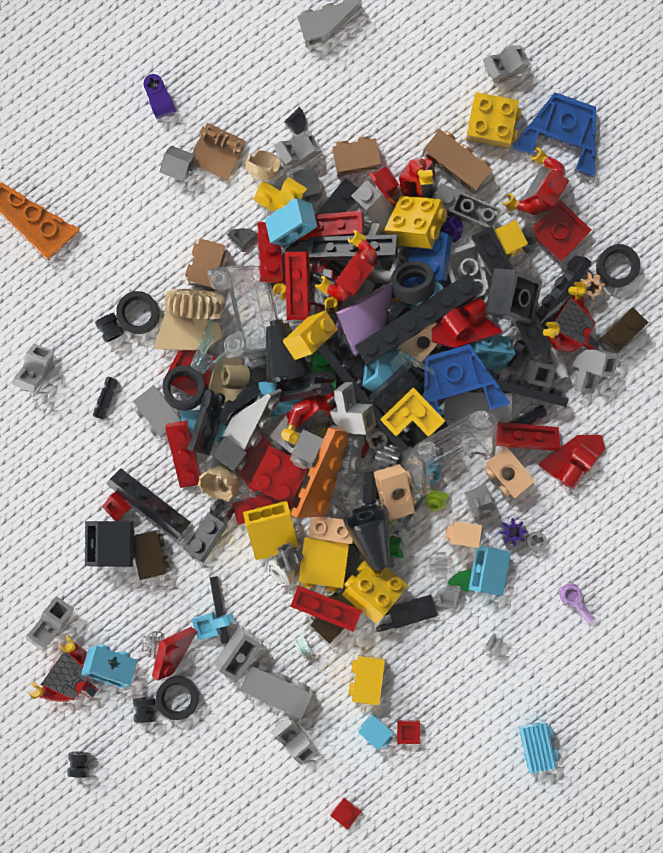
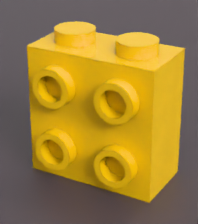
M475 92L465 140L509 149L511 142L515 143L518 130L514 129L515 121H519L522 108H518L519 100Z
M400 196L385 228L386 235L397 234L399 246L432 249L435 240L439 237L441 226L447 219V210L444 208L441 199Z
M287 501L243 512L255 560L278 555L277 548L286 543L298 546Z
M304 537L302 550L304 558L301 559L298 582L303 583L302 587L315 589L316 585L325 586L324 590L338 592V588H343L349 544Z
M364 560L356 569L359 572L358 575L355 577L352 574L345 582L344 586L347 588L342 595L358 609H361L374 623H378L407 588L408 584L387 566L382 570H374L369 568Z

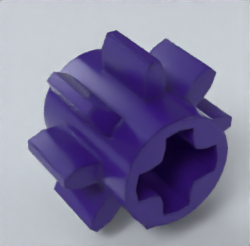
M450 216L442 224L440 231L452 236V242L456 243L462 238L461 234L464 232L463 224L459 218Z
M511 518V524L502 523L505 528L499 534H504L506 537L503 540L504 543L512 540V545L516 546L517 540L525 541L522 535L528 531L522 529L523 521L515 524L514 518ZM517 527L516 533L518 536L509 537L511 532L508 529Z

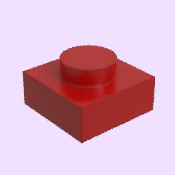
M116 492L111 494L101 506L115 521L121 520L131 508L126 500Z
M397 720V744H420V720Z
M343 796L330 816L348 830L362 810Z

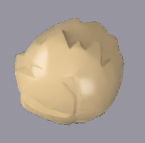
M219 465L209 468L206 472L202 473L199 477L198 486L202 489V493L208 494L210 498L229 502L238 492L239 476L227 466Z

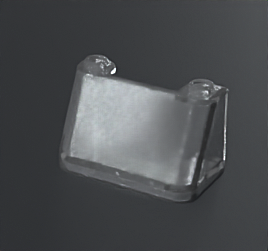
M258 265L217 267L207 270L212 287L218 290L229 289L239 332L229 335L224 342L227 359L245 361L249 360V357L266 353V327L270 326L269 321L279 319L271 282L259 281Z
M476 411L416 444L400 462L401 467L405 471L408 470L411 476V486L421 497L431 492L429 482L434 479V473L431 469L462 452H465L470 459L475 454L482 455L486 461L494 457L498 421L486 411Z

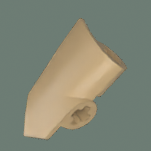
M166 312L154 348L156 350L204 351L222 339L223 335L219 323L208 319L183 318Z
M234 346L228 348L216 359L208 390H213L215 395L217 393L225 395V402L235 400L250 379L249 368L246 365H242L243 355Z

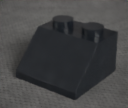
M494 268L485 313L500 319L533 325L543 281L517 270Z

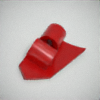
M387 166L375 173H369L382 195L395 207L397 203L391 198L398 193L400 184L390 168Z
M476 297L460 309L454 308L442 318L440 323L432 327V342L458 348L500 334L502 329L498 328L486 317V303Z
M577 435L558 451L553 452L542 460L539 466L562 484L574 490L585 473L591 469L605 450L602 435Z

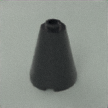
M283 318L269 321L270 326L266 327L267 383L279 382L283 379H294L311 373L306 358L302 357L295 360L283 342L293 332L289 323L283 322Z
M369 504L353 509V514L350 517L346 514L343 522L368 567L374 570H382L390 562L389 512L384 505H382L383 508H378L377 504Z

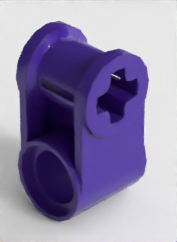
M157 74L146 76L143 85L156 120L177 112L162 78ZM155 82L158 89L153 90L151 83Z

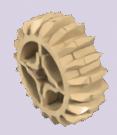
M176 288L166 291L164 305L165 311L171 315L190 319H218L223 316V311H225V298L223 295L213 291Z

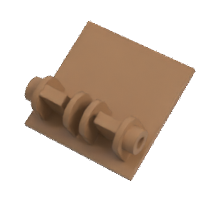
M207 122L201 128V136L192 154L196 155L194 163L197 167L228 181L247 141Z

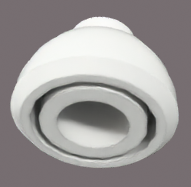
M274 558L268 561V570L272 577L280 585L289 586L294 580L295 570L285 571L284 568L280 569L276 565Z

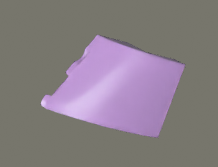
M391 282L372 290V294L355 301L354 305L336 312L354 355L358 354L354 348L356 344L388 325L387 319L389 314H387V310L391 306L393 298Z

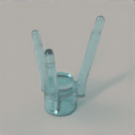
M209 319L197 351L190 363L192 368L202 374H206L207 370L213 371L216 365L239 344V341L236 340L212 362L213 357L206 352L211 345L214 335H210L207 341L206 339L214 319Z
M401 349L396 351L389 360V363L392 365L390 371L393 373L403 365L407 370L410 368L425 379V373L413 365L415 364L432 375L436 374L434 370Z

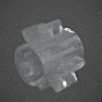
M435 552V557H429L430 574H436V579H447V574H453L452 557H446V552Z
M153 631L148 636L144 635L142 652L147 651L148 658L156 659L159 642L165 639L164 633Z

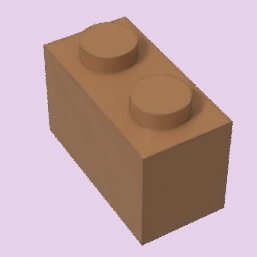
M370 136L357 139V142L349 143L346 140L337 142L336 146H332L337 177L380 169L381 161L376 138L371 139Z
M202 238L199 239L198 243L194 244L192 249L194 259L192 265L188 264L185 273L189 284L215 291L227 252L226 245Z

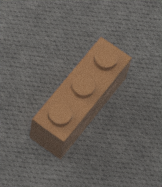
M439 129L423 149L422 155L426 158H432L437 167L475 195L493 170L490 168V163L482 157L477 158L473 155V150L467 145H460L456 142L455 136L449 131L445 130L443 132Z

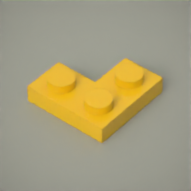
M289 177L285 180L281 191L262 181L253 201L274 212L289 204L293 199L303 200L307 188Z
M412 388L380 419L395 436H398L414 421L430 437L445 422L441 415L415 388Z

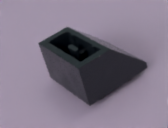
M85 521V566L133 567L134 521Z

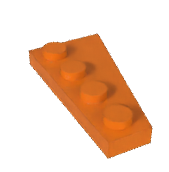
M0 182V214L47 261L80 232V229L76 226L70 225L61 217L50 213L41 205L35 204L27 199L26 196Z
M328 428L317 453L319 460L311 467L308 476L311 477L306 489H301L298 496L301 498V501L297 508L293 507L290 515L296 518L324 517L327 515L332 493L336 486L337 475L342 464L344 450L348 443L349 433L345 430Z

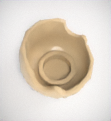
M257 150L253 156H251V153L249 154L245 167L253 178L267 181L276 177L281 161L275 154L264 150Z

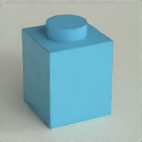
M373 712L357 729L358 733L377 750L381 747L386 748L393 740L391 736L393 730Z

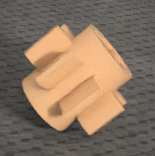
M586 272V277L580 279V282L586 285L584 299L589 295V298L594 301L595 296L598 294L603 295L601 289L605 286V283L598 281L601 277L600 275L595 274L592 278L591 273ZM591 283H593L594 286H591L590 290H588L587 287H589Z

